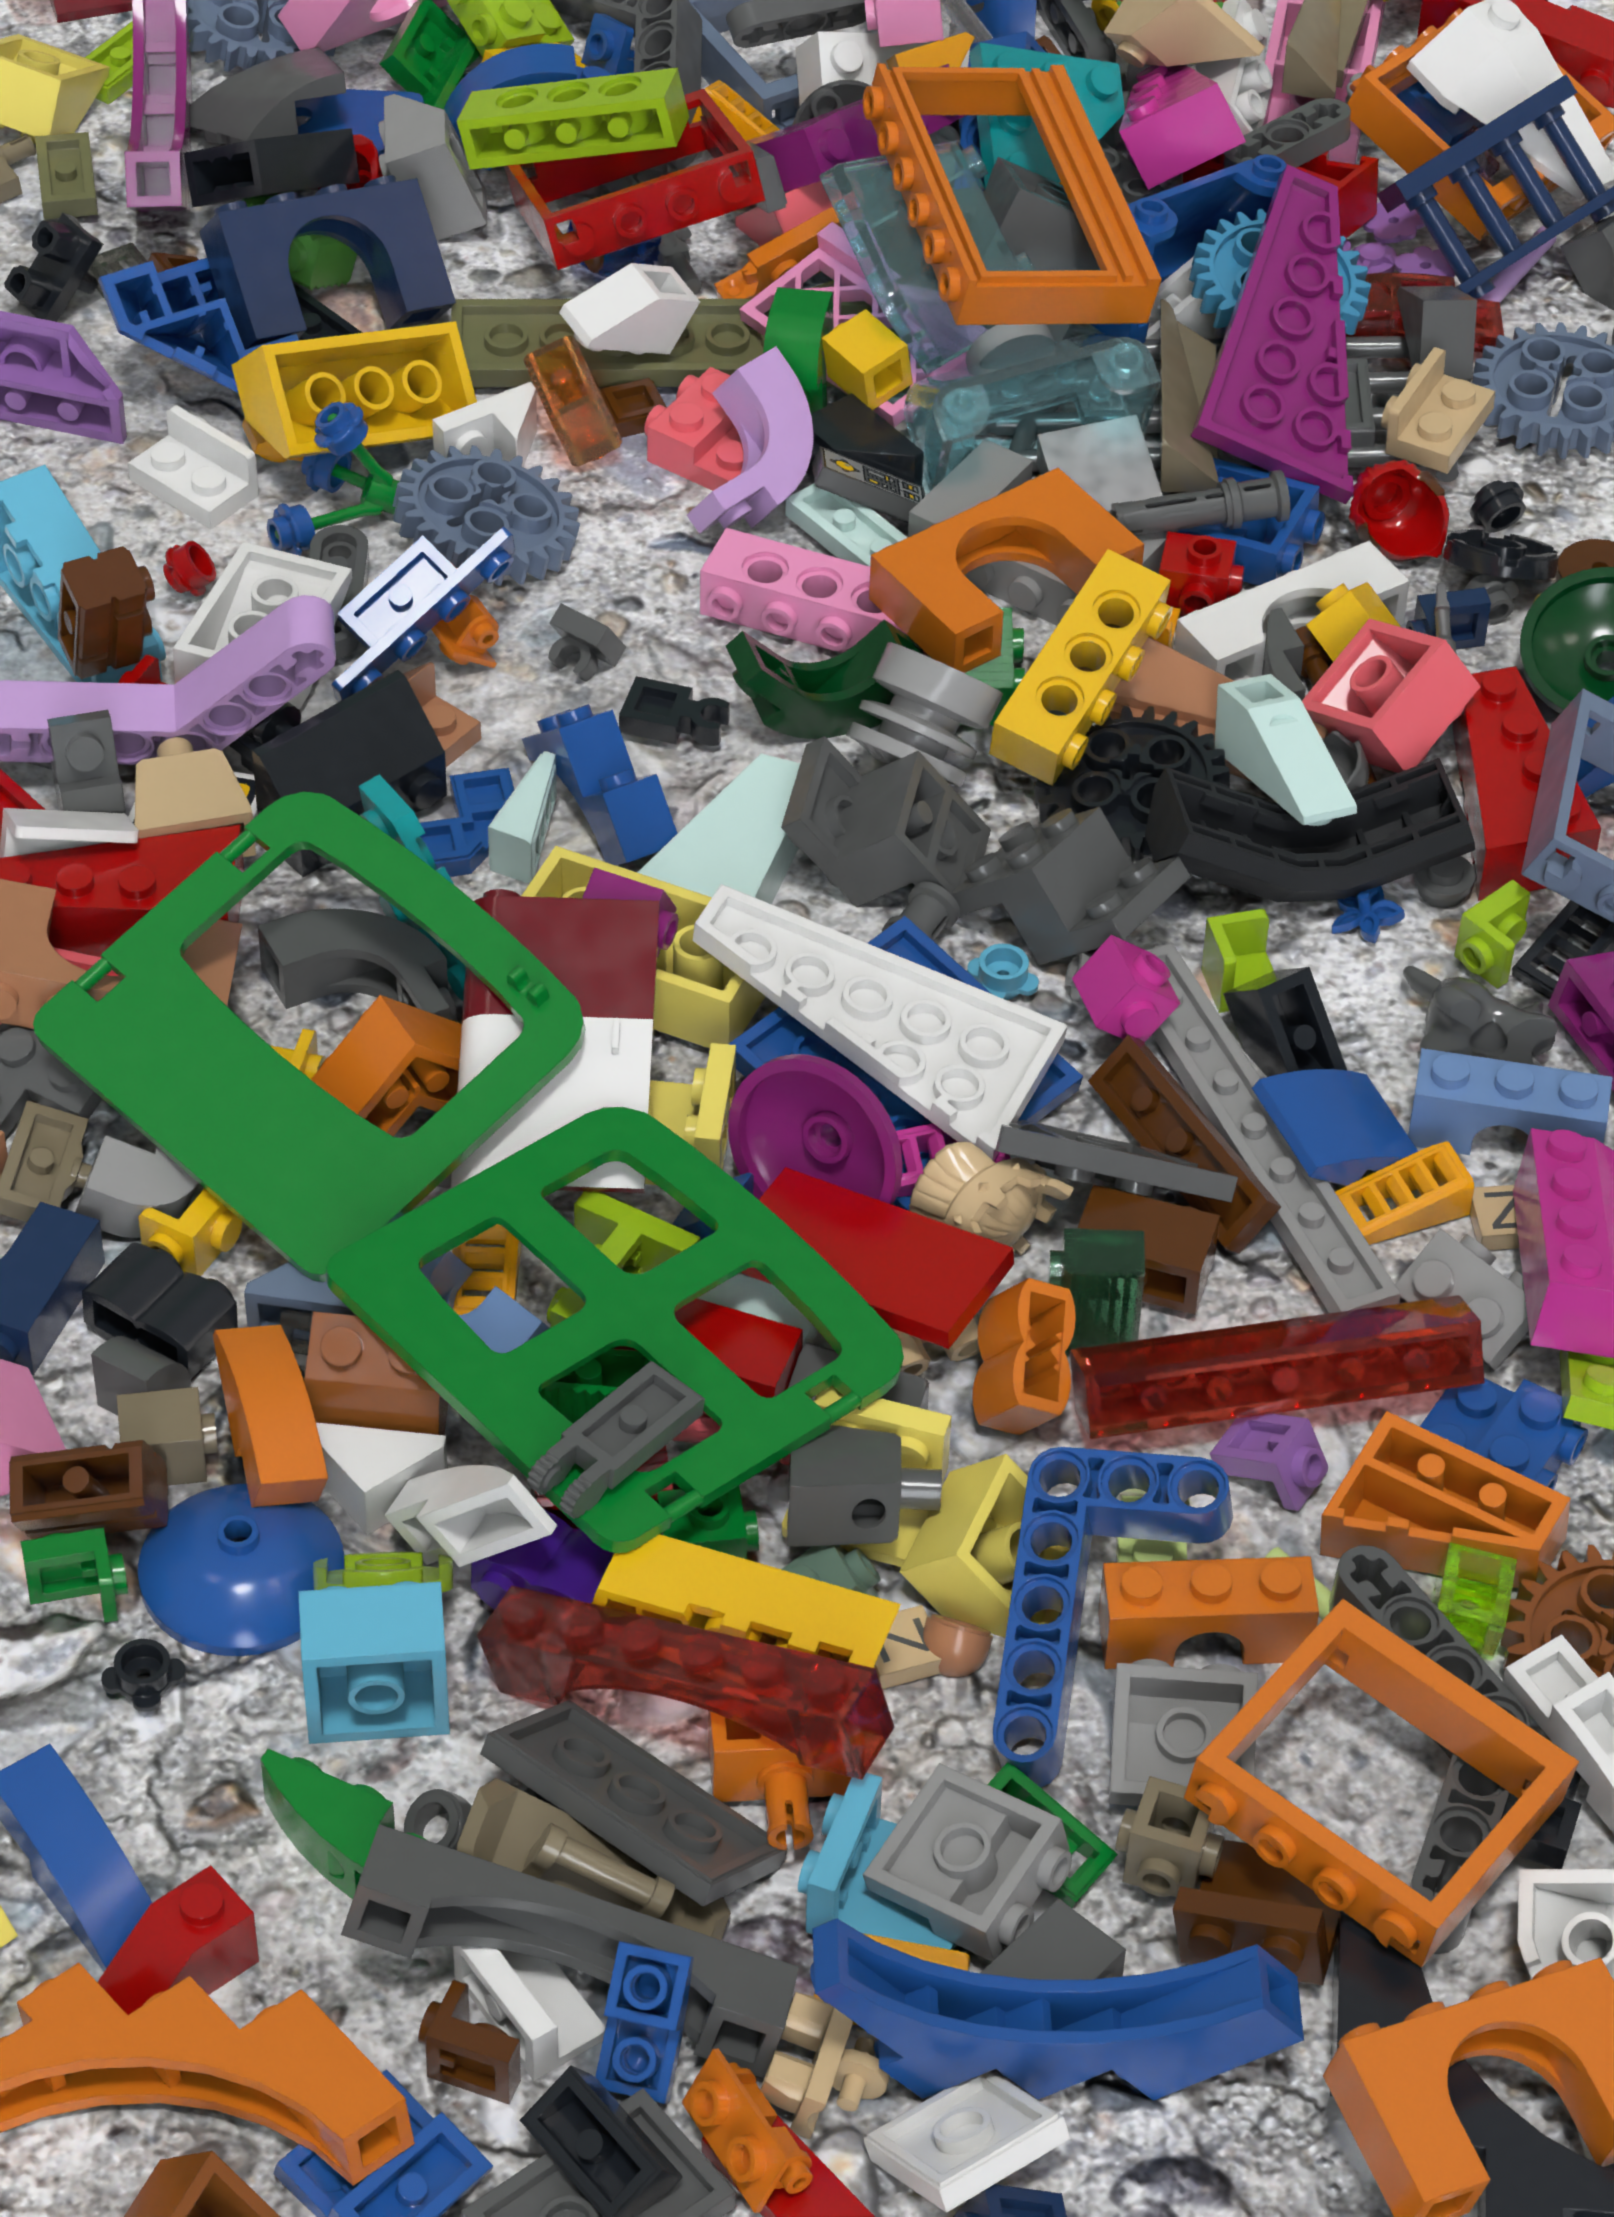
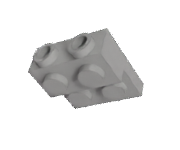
M1141 1659L1131 1664L1117 1663L1113 1693L1109 1804L1139 1806L1149 1776L1187 1787L1196 1758L1258 1691V1673L1241 1672L1238 1668L1226 1664H1212L1202 1669L1171 1667L1168 1663L1157 1659ZM1256 1740L1235 1762L1254 1777Z
M939 1763L867 1867L863 1877L869 1891L928 1918L933 1934L993 1961L1000 1955L1005 1946H1009L1034 1922V1910L1031 1907L1042 1890L1046 1889L1055 1892L1062 1886L1071 1868L1072 1854L1069 1852L1070 1848L1061 1818Z

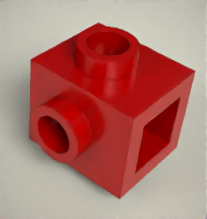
M1168 531L1159 569L1160 575L1171 580L1166 604L1174 608H1180V616H1186L1195 610L1203 609L1242 592L1245 566L1234 565L1237 541Z

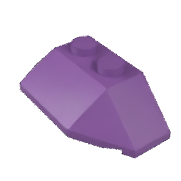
M0 311V420L124 444L127 432L123 394L75 327L70 324Z

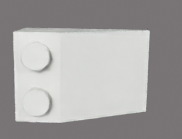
M243 542L173 647L175 684L282 603L293 597L307 595L326 600L333 609L335 626L338 618L337 613L342 607L352 580V569ZM313 684L288 702L297 709H300L308 697Z

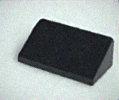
M572 2065L566 2069L520 2119V2122L603 2217H631L670 2191L683 2178L681 2173L599 2080L592 2074Z

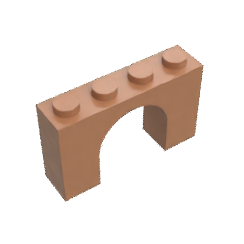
M0 879V1023L34 1029L33 1021L40 1008L71 980L75 982L87 971L61 957L49 942L56 889ZM218 920L187 948L183 959L204 984L227 1006L242 924ZM106 975L87 993L98 1002L123 979L120 976Z

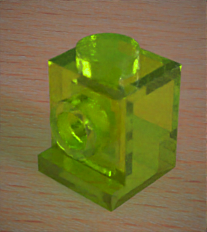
M1450 1542L1435 1580L1433 1603L1480 1656L1485 1654L1494 1657L1506 1627L1517 1559ZM1458 1576L1464 1577V1578H1468V1579H1472V1580H1476V1581H1480V1582H1484V1583H1488V1584H1492V1586H1491V1585H1487V1584H1483V1583H1479V1582H1475V1581H1471V1580H1467V1579H1463V1578H1459Z

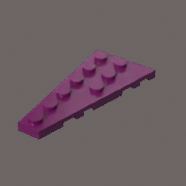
M1287 164L1278 179L1191 437L1268 471L1282 470L1287 478L1320 486V494L1346 505L1353 495L1354 488L1353 476L1348 473V453L1352 447L1351 430L1346 429L1345 402L1349 398L1345 321L1340 320L1343 276L1338 275L1337 249L1341 245L1338 187Z

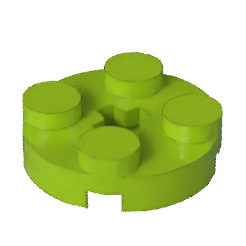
M422 1552L344 1555V1569L328 1571V1558L320 1559L313 1563L314 1590H322L330 1586L352 1588L393 1585L403 1581L417 1583L441 1582L442 1593L453 1589V1559L440 1554L439 1568L423 1566Z

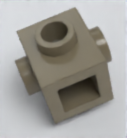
M1149 1776L1138 1810L1126 1809L1115 1850L1127 1853L1122 1882L1138 1886L1155 1896H1172L1176 1898L1180 1886L1196 1889L1201 1875L1214 1878L1225 1837L1214 1834V1824L1207 1820L1208 1815L1184 1799L1186 1786Z

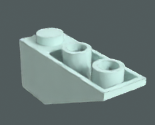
M1271 674L1218 684L1215 749H1224L1227 761L1302 825L1321 826L1330 823L1334 818L1357 814L1356 802L1304 704L1295 693Z

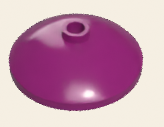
M791 1054L771 1059L750 1073L738 1087L729 1111V1144L739 1174L752 1173L754 1175L753 1195L758 1200L783 1169L787 1167L877 1200L894 1204L902 1179L903 1163L899 1139L884 1106L857 1076L827 1059L805 1054Z

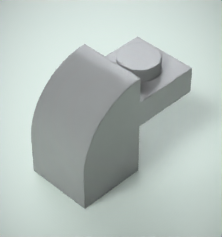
M105 1135L75 1212L100 1220L101 1230L122 1237L141 1238L138 1216L144 1209L154 1208L179 1219L186 1211L199 1183L156 1145L153 1151L149 1152Z

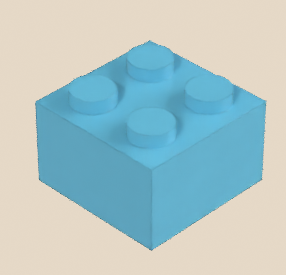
M403 1581L393 1585L352 1588L330 1586L322 1590L299 1591L301 1661L309 1744L450 1734L441 1582L417 1583Z

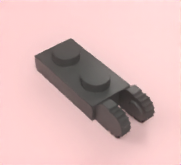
M650 1361L561 1433V1440L552 1446L544 1456L541 1455V1458L536 1460L535 1465L531 1467L532 1469L528 1473L529 1476L526 1480L528 1481L527 1485L540 1495L546 1494L554 1486L556 1487L565 1480L576 1463L585 1471L580 1474L577 1480L574 1479V1482L569 1484L567 1490L564 1491L563 1497H561L562 1500L559 1505H561L560 1509L573 1519L579 1518L580 1515H584L586 1510L589 1511L599 1502L607 1487L612 1490L702 1416L705 1398L656 1363Z

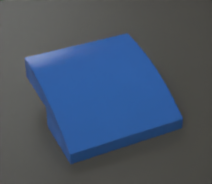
M1337 1069L1301 1070L1259 1079L1252 1087L1257 1098L1311 1178L1348 1186L1358 1181L1368 1169L1378 1171L1418 1152L1367 1074Z
M386 2069L382 2074L406 2099L414 2145L354 2186L315 2152L300 2144L276 2164L273 2174L316 2217H440L490 2173L493 2165L443 2112L433 2118Z

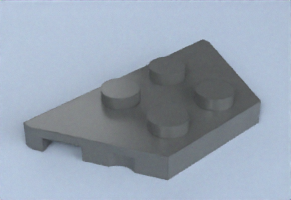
M1026 1120L1011 1122L1009 1126L1001 1125L995 1149L997 1152L1033 1159L1040 1167L1054 1170V1175L1078 1182L1091 1183L1095 1173V1178L1114 1183V1188L1143 1196H1152L1154 1186L1232 1203L1238 1177L1231 1174L1198 1168L1196 1163L1140 1145Z

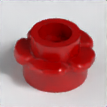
M188 541L182 546L175 545L173 548L167 549L163 572L172 588L179 593L190 591L196 597L205 594V586L216 579L214 563L205 549L194 541Z

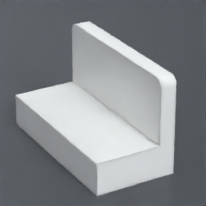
M3 808L0 858L110 842L138 843L139 830L125 813Z
M453 1946L455 1978L460 1982L468 1984L470 1998L491 2025L502 2029L508 2036L520 2039V2063L533 2081L603 2041L605 2025L557 1963L512 1951L485 1947Z

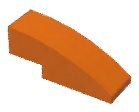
M281 1324L215 1330L213 1340L235 1457H242L251 1508L319 1501L328 1480L322 1446L299 1365Z

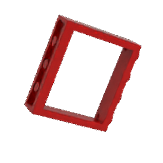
M705 89L684 95L688 110L700 106L703 116H700L701 121L692 124L687 122L677 147L532 163L536 176L530 178L527 177L520 167L525 164L504 166L515 206L557 270L766 201L753 150ZM704 150H708L714 158L553 213L545 204ZM571 219L574 231L562 234L556 224Z

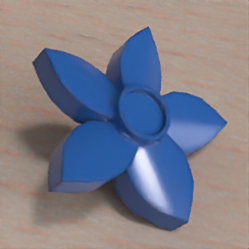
M1381 886L1361 891L1357 897L1351 896L1346 899H1337V905L1344 913L1334 921L1332 934L1346 932L1359 926L1363 939L1375 944L1380 934V926H1390L1400 922L1405 918V913L1395 902L1385 900Z

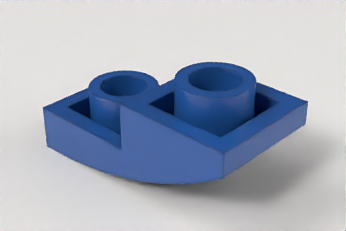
M619 1941L604 2010V2016H608L595 2076L607 2091L632 2096L643 2088L655 2102L663 2104L670 2102L688 2004L693 1956Z

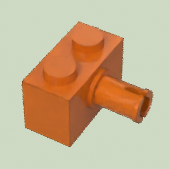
M851 1686L709 1694L708 1748L712 1795L721 1802L765 1800L768 1824L767 1840L772 1847L787 1851L785 1833L787 1824L792 1827L794 1850L801 1849L811 1843L814 1832L810 1820L808 1797L832 1796L834 1793L844 1795L857 1765V1736Z

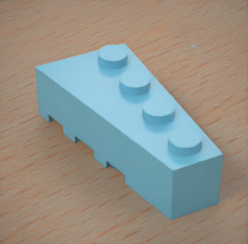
M46 465L0 481V585L76 682L118 683L122 675L127 671H132L138 663L119 669L107 666V672L80 679L77 675H74L58 640L60 581L63 563L86 556L97 559V553H100L99 548ZM152 627V635L145 636L143 639L141 659L146 654L159 659L162 682L160 661L165 660L166 653L158 632Z

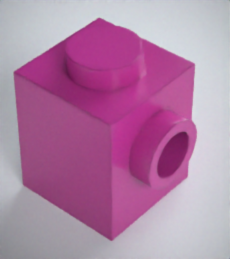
M1110 935L1072 977L1095 1026L1123 1040L1127 1035H1130L1145 1043L1181 1004L1168 980L1171 973L1164 962L1155 954L1114 935Z

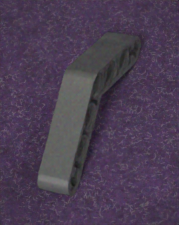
M550 0L561 13L592 23L595 13H601L634 29L633 37H635L634 73L678 68L684 95L701 90L702 18L689 0ZM697 107L688 110L690 116L688 119L689 124L692 123ZM698 153L668 163L681 170L691 164Z
M1364 1545L1350 1548L1341 1556L1329 1599V1613L1343 1598L1530 1727V1717L1526 1708L1394 1557L1383 1549ZM1438 1742L1436 1743L1451 1761L1410 1884L1412 1889L1429 1901L1434 1899L1435 1893H1439L1500 1822L1510 1793ZM1451 1848L1459 1849L1462 1852L1455 1851ZM1473 1908L1434 1954L1448 1953L1459 1946L1464 1938Z

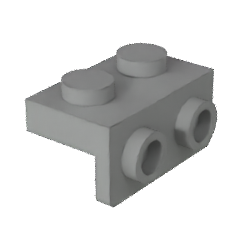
M1440 1228L1395 1283L1401 1293L1400 1299L1496 1371L1529 1330L1523 1275L1514 1271L1507 1279L1491 1267L1497 1258L1481 1243L1468 1234H1465L1460 1242H1458Z

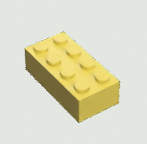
M555 846L521 896L582 898L594 867L664 890L677 907L675 913L678 915L679 922L671 946L667 950L661 949L657 958L653 1029L710 1048L711 1043L729 1044L740 1036L766 996L692 941L695 922L712 897Z

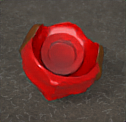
M1392 460L1383 464H1375L1373 467H1367L1364 472L1360 473L1357 477V483L1353 486V499L1348 516L1350 523L1357 531L1359 539L1363 543L1370 541L1386 558L1393 561H1409L1420 557L1438 558L1442 554L1446 542L1450 513L1444 497L1445 489L1431 473L1417 469L1415 464H1410L1407 460Z

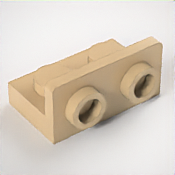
M1434 347L1422 364L1416 363L1412 367L1405 388L1398 397L1394 395L1390 397L1383 411L1381 426L1387 429L1386 454L1448 474L1494 409L1495 391L1472 384L1466 380L1445 375L1446 350Z

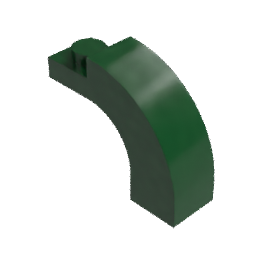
M885 619L847 651L819 662L801 663L787 660L744 631H741L726 645L727 651L736 667V670L732 672L733 678L738 686L751 697L763 724L779 733L807 739H819L823 736L832 738L845 735L852 722L870 729L881 724V719L859 709V705L862 700L890 705L894 694L872 678L888 642L925 655L923 650L909 636Z

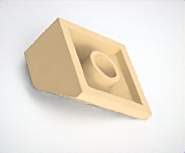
M1123 0L1103 32L1118 45L1116 53L1123 60L1138 68H1143L1145 64L1168 67L1260 56L1265 48L1262 43L1212 0Z

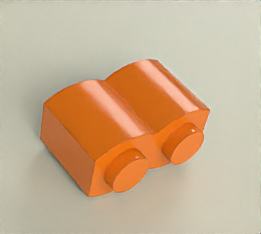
M1028 1278L988 1299L985 1303L978 1322V1345L983 1363L976 1374L972 1395L973 1409L978 1425L1021 1435L1062 1414L1067 1405L1071 1389L1070 1366L1065 1351L1073 1338L1076 1321L1075 1305L1070 1289Z

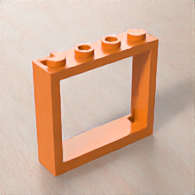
M1461 8L1457 9L1440 28L1437 29L1433 25L1428 27L1410 47L1405 48L1403 45L1395 48L1380 66L1375 68L1373 65H1368L1361 77L1353 81L1349 86V89L1353 92L1347 102L1351 109L1350 120L1407 174L1441 154L1450 146L1396 95L1418 82L1406 68L1409 61L1463 12ZM1557 63L1563 76L1567 74L1578 92L1574 96L1606 151L1614 138V115ZM1536 170L1549 193L1560 187ZM1512 174L1495 186L1489 184L1480 175L1507 221H1510L1531 206ZM1446 176L1433 184L1438 193L1434 197L1435 200L1474 237L1480 241L1489 235L1488 230L1458 182L1452 184L1449 177Z
M1342 1598L1196 1758L1184 1799L1207 1814L1209 1822L1224 1826L1252 1846L1266 1863L1284 1869L1311 1888L1325 1905L1332 1909L1343 1911L1374 1933L1379 1942L1386 1948L1391 1945L1422 1968L1561 1804L1579 1761ZM1324 1664L1518 1798L1512 1808L1432 1901H1429L1235 1763Z

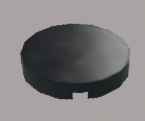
M1461 529L1448 534L1443 558L1463 569L1486 575L1520 580H1547L1555 578L1560 555L1557 556L1558 552L1551 545L1524 536L1510 534V536L1504 535V538L1489 537V533H1486L1485 530Z

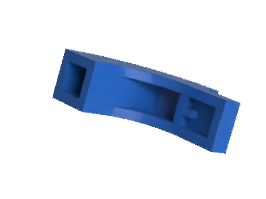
M549 43L520 46L492 56L471 70L453 90L444 110L462 143L457 119L472 91L614 74H610L607 70L597 66H587L585 68L576 66L573 46ZM492 167L482 169L491 171Z

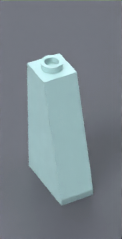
M760 754L637 873L709 897H713L720 885L723 884L772 904L799 847L791 842L781 826L800 763Z

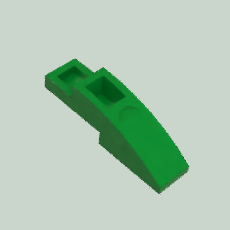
M267 1749L261 1757L265 1802L280 1828L297 1850L323 1877L353 1900L378 1825L395 1829L393 1802L385 1799L381 1793L364 1784L352 1785L326 1774L316 1764L305 1758H289L271 1749ZM407 1832V1834L425 1839L420 1835Z

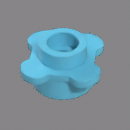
M1011 944L992 945L981 953L980 958L972 959L967 966V972L990 993L1005 1000H1011L1018 994L1032 995L1038 990L1039 986L1038 977L1028 972L1029 959L1026 953L1019 947Z

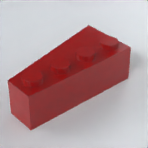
M241 824L139 838L138 843L110 842L0 858V879L56 889L49 942L52 947L101 957V954L215 852L220 853L241 834ZM243 854L232 863L242 873L245 871ZM242 899L219 920L239 923Z

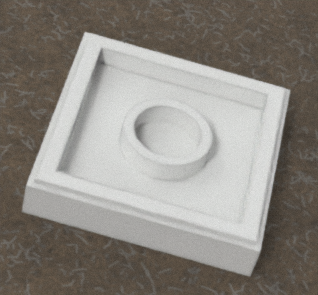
M992 2071L944 2089L863 2138L870 2161L946 2213L1071 2139L1062 2115Z

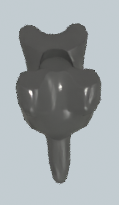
M1407 966L1403 969V975L1411 989L1430 1002L1425 1017L1426 1034L1420 1042V1050L1424 1048L1542 1066L1535 1059V1056H1539L1552 1048L1558 1025L1553 1017L1543 1014V1003L1541 1001H1536L1533 1005L1520 1009L1505 1000L1493 996L1486 987L1476 980L1453 977L1440 981L1414 966Z

